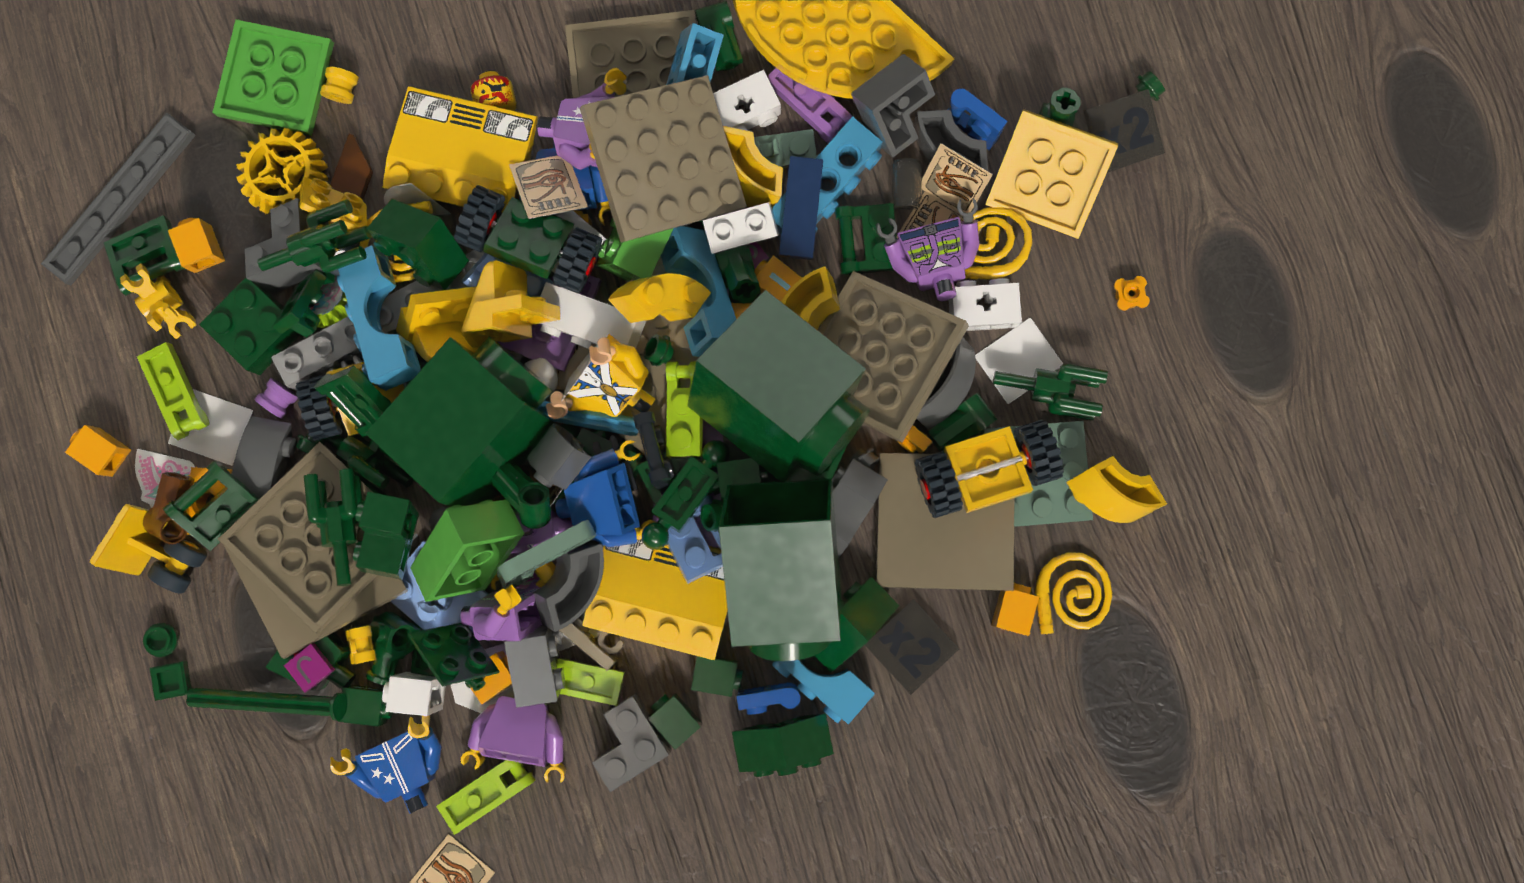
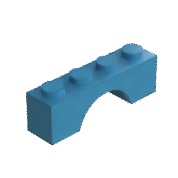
M680 226L673 228L661 254V259L666 272L693 278L711 292L697 312V315L683 327L692 356L700 357L736 320V316L715 254L711 253L706 231Z
M371 245L364 248L367 254L366 259L338 269L337 281L341 290L346 295L348 304L345 305V310L349 319L354 324L356 331L353 335L354 342L359 351L362 352L364 359L362 371L371 383L387 391L414 379L421 371L414 345L399 334H384L381 328V307L385 298L396 287L388 257Z
M800 660L774 661L772 664L786 678L792 674L801 683L797 688L810 700L813 701L817 696L825 703L826 706L823 711L836 723H839L842 719L849 724L875 694L871 688L848 668L835 674H819L808 669Z

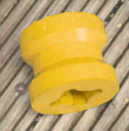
M327 67L325 71L327 81L326 84L322 85L320 94L332 101L352 104L354 98L352 89L357 85L359 77L342 68Z

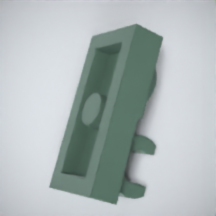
M813 129L754 137L755 145L761 155L771 163L783 167V169L789 168L790 156L814 159L817 157Z

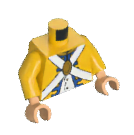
M610 334L607 337L600 338L597 341L598 347H589L591 362L569 391V395L562 400L564 395L562 392L555 391L551 394V403L546 404L548 416L553 419H559L564 417L568 411L587 410L605 413L611 417H618L628 404L641 413L647 412L655 398L641 389L649 372L644 366L637 349L634 346L621 344Z

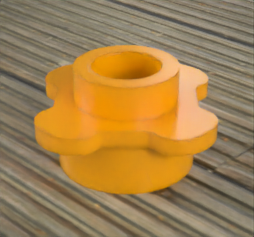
M1136 276L1133 280L1120 278L1114 283L1117 307L1120 310L1126 311L1136 306L1139 308L1148 306L1150 299L1145 292L1147 281L1144 277ZM1130 290L1134 291V296L1129 295Z

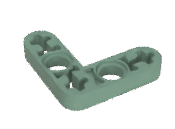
M585 520L501 564L497 568V577L504 589L512 584L514 587H517L532 578L535 569L585 544L596 537L597 534L590 521Z

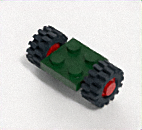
M477 185L472 190V194L469 195L467 204H464L463 213L460 215L459 223L456 226L455 231L457 232L454 238L457 243L481 253L483 251L545 279H548L557 260H559L553 284L578 294L581 293L598 257L603 240L601 237L578 227L573 230L575 223L554 214L528 219L523 202L514 197L510 199L505 210L501 212L505 205V196L480 185Z

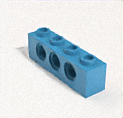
M695 23L681 31L666 85L707 75L711 82L724 35Z
M853 116L816 157V159H823L821 180L830 179L835 184V188L830 191L820 189L817 223L823 216L826 219L831 217L835 212V208L840 205L837 200L844 192L849 195L860 183L861 179L858 176L865 168L870 171L882 157V154L879 153L882 141ZM849 154L856 159V163L852 166H844L839 161V158L842 155ZM786 193L772 208L780 235L782 234Z

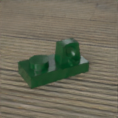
M315 269L300 281L272 327L280 334L291 328L306 338L314 333L321 319L309 307H313L322 297L324 292L320 289L327 277Z

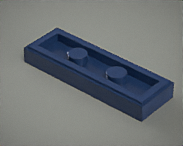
M790 156L779 257L804 260L813 259L823 159Z

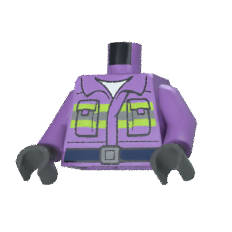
M973 198V211L965 213L961 209V199L959 200L957 209L964 219L961 223L959 217L899 232L897 233L898 239H895L894 236L897 232V224L893 219L888 218L892 230L887 235L882 233L881 227L877 223L876 233L881 238H885L886 243L884 247L892 268L908 282H916L921 291L934 288L939 301L954 298L957 294L954 283L965 279V269L973 265L979 248L978 223L973 217L977 211V201Z

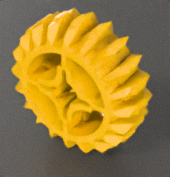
M271 128L269 137L264 133H258L260 142L257 144L253 141H248V145L252 149L249 153L246 151L240 152L246 161L245 163L236 164L237 169L243 172V174L236 178L241 185H244L241 192L246 197H250L249 203L254 207L259 206L260 211L269 214L270 209L294 199H300L301 183L298 184L303 174L304 177L309 179L318 178L325 182L329 181L328 176L322 173V171L328 168L327 163L321 160L324 157V153L319 148H315L316 143L311 138L305 139L306 136L300 131L293 134L289 128H284L281 134L277 129ZM293 150L301 154L295 157L290 155L282 158L278 152ZM279 164H281V165L284 167V169H283L284 175H282V172H281L282 168L280 167ZM280 187L288 192V194L281 196H272L265 193L270 188L275 190Z

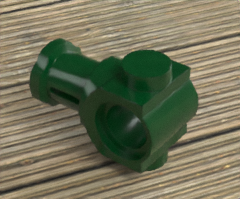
M1062 87L1053 92L1048 104H1042L1039 115L1073 127L1075 113L1081 105V99L1074 90Z
M385 612L379 616H374L370 624L376 660L373 662L372 669L367 671L366 678L371 682L385 685L386 682H389L390 676L395 675L399 659L405 658V655L415 649V646L407 636L408 633L420 631L419 625L409 622L404 617H399L394 612Z

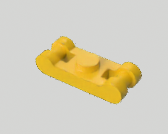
M371 625L345 631L347 641H349L351 664L376 660L371 638Z

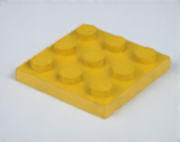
M1023 109L985 205L993 208L1012 209L1028 221L1079 239L1118 148V143Z

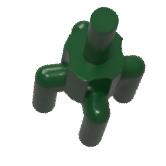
M346 199L308 214L306 217L308 229L289 235L286 240L287 248L258 258L257 263L262 271H266L293 261L297 266L302 265L304 267L319 262L320 269L325 273H329L366 259L367 254L362 246L337 255L335 253L340 249L370 239L372 235L366 229L368 227L366 225L348 232L343 220L325 226L324 223L353 212L350 201Z
M1065 363L1055 371L1036 368L1034 377L995 371L993 384L1030 390V400L1048 403V410L1052 414L1093 421L1095 416H1101L1103 404L1073 399L1076 385L1099 388L1100 383H1106L1108 371Z
M339 434L323 438L324 441L338 449L335 457L348 469H353L354 475L360 476V480L374 493L387 495L377 488L384 489L390 481V478L381 473V471L406 488L410 487L414 482V479L405 470L384 457L385 454L391 458L372 439L369 443L359 435H351L344 438Z
M353 469L339 470L342 501L328 502L325 481H318V474L304 475L308 520L311 523H316V526L320 529L322 547H333L337 586L351 585L347 546L357 543L355 524H359V521H356V511L359 502L363 501L360 476H354Z

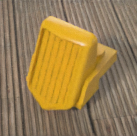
M497 260L490 261L483 267L462 325V334L472 348L480 347L489 336L503 343L532 338L533 324L560 320V306L547 303L546 298L529 297L527 295V275L523 269Z
M476 286L411 294L408 307H401L396 327L397 334H400L404 339L413 344L415 351L426 362H429L450 337L475 353L479 347L472 348L462 334V325Z

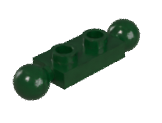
M711 440L706 443L702 450L703 460L701 462L691 456L651 512L659 520L648 524L642 531V541L647 548L652 550L662 549L668 543L669 528L672 527L680 533L719 480L718 474L712 469L717 467V463L727 462L729 458V449L724 442Z

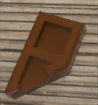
M348 134L330 186L332 189L343 194L345 192L353 193L363 200L373 171L359 146L357 138L352 134Z

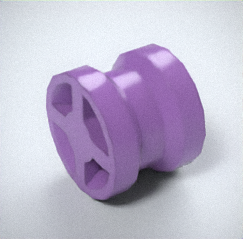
M270 378L267 382V389L264 393L258 394L254 400L270 413L283 418L286 415L287 406L290 403H295L298 398L289 388Z

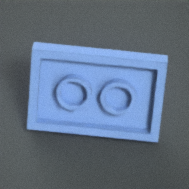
M423 541L407 561L403 582L408 592L391 600V602L423 630L461 623L460 614L464 606H471L488 595V593L482 590L426 602L410 568L419 551L426 543V541ZM468 626L473 633V627Z

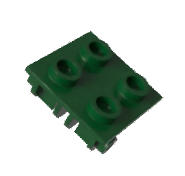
M462 623L411 632L407 635L442 687L465 681V685L468 688H473L474 691H477L484 687L486 683L484 678L486 676L499 673V669L474 637L470 628Z

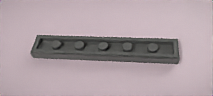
M166 113L43 260L41 265L65 284L71 286L104 247L103 242L110 240L196 135L170 114Z

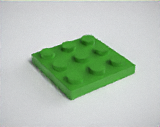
M235 20L213 113L217 117L280 130L289 128L292 132L300 131L304 135L312 136L322 96L320 90L322 85L325 84V71L329 67L334 42L330 38Z

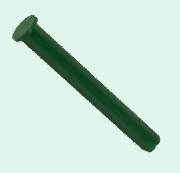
M206 688L189 689L186 693V704L189 707L331 716L334 721L342 720L347 710V699L343 693H336L332 697Z

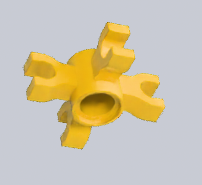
M140 263L136 266L137 273L142 277L139 281L130 280L126 274L120 277L121 284L128 291L139 295L134 299L135 304L146 317L147 323L156 332L162 328L161 323L163 320L167 323L169 332L175 339L181 336L180 329L175 326L178 322H186L190 328L197 325L195 318L190 313L178 308L183 304L182 299L164 275L158 277L156 282L153 283L147 268Z

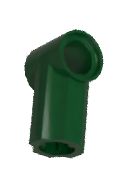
M725 0L695 10L698 25L724 35L715 64L716 71L731 70L743 63L734 35V23L727 1Z
M748 244L716 252L715 257L723 281L726 280L733 300H739L743 304L754 301L756 295L761 290Z
M976 393L959 405L948 418L938 423L926 433L934 446L940 452H944L945 446L964 441L971 435L974 437L995 422L997 418L980 394Z
M508 462L499 467L497 473L492 477V484L519 512L521 523L531 529H539L546 526L551 520L550 494L547 486L534 482L517 464L512 465Z

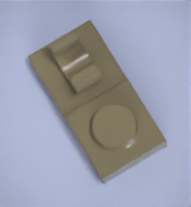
M581 617L559 630L607 671L618 660L612 653L621 650L625 642L621 639L614 647L608 646L606 636L609 633L603 631L599 634L598 641L595 640L594 636L588 632L591 628L582 626L583 619Z

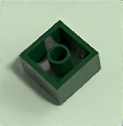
M247 278L199 324L246 371L261 375L273 363L272 356L287 349L301 335L291 328L280 334L272 327L284 306L266 289Z

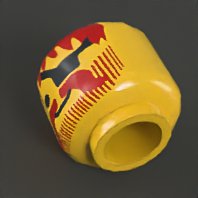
M488 71L480 74L479 79L471 85L472 101L515 111L516 99L513 85L507 77L500 76L496 71Z

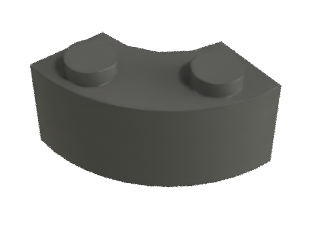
M951 110L917 111L913 123L918 135L917 142L929 162L932 161L941 143L988 171L986 141L973 139L962 133L954 123Z
M962 337L916 418L927 429L936 426L948 418L963 402L971 387L975 374L976 358L974 348L964 337Z
M252 416L243 432L237 449L232 475L259 499L285 475L288 460L294 455L296 439L292 438L291 423Z
M552 423L527 455L529 465L536 470L533 476L540 483L548 488L556 485L566 490L591 456L583 450L585 445L559 424Z
M855 459L851 461L846 470L840 467L832 479V485L835 486L833 498L838 559L849 545L888 481Z
M590 540L558 557L552 577L544 586L533 592L541 623L552 631L556 632L574 622L585 612L596 596L604 569V554L601 543Z

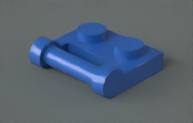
M965 89L955 90L950 98L951 107L947 109L951 110L954 123L967 133V136L973 139L985 140L987 150L990 151L1001 135L1007 120ZM964 110H966L967 112H969V113L971 114V116H969L967 113H965Z
M792 682L738 690L736 696L738 709H746L747 715L767 712V705L781 703L785 708L792 709L800 702L799 689Z

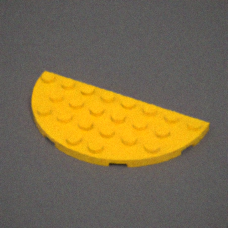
M733 0L739 21L757 50L773 66L794 81L828 95L853 99L851 93L902 54H905L924 68L930 81L942 74L954 61V58L891 0Z

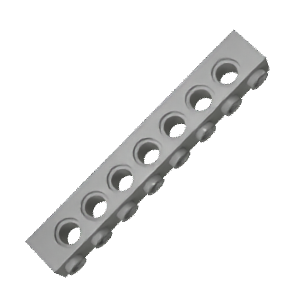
M473 250L466 254L469 262L446 290L467 288L462 283V279L485 253ZM416 280L388 295L380 311V324L384 334H397L396 327L401 307H408L411 294L443 290L432 285L429 288L425 287ZM346 317L271 358L286 387L296 390L297 382L326 375L331 367L335 370L342 368V361L350 365L354 363V355H357L360 359L363 356L354 342L353 335L356 333L354 324L349 317Z

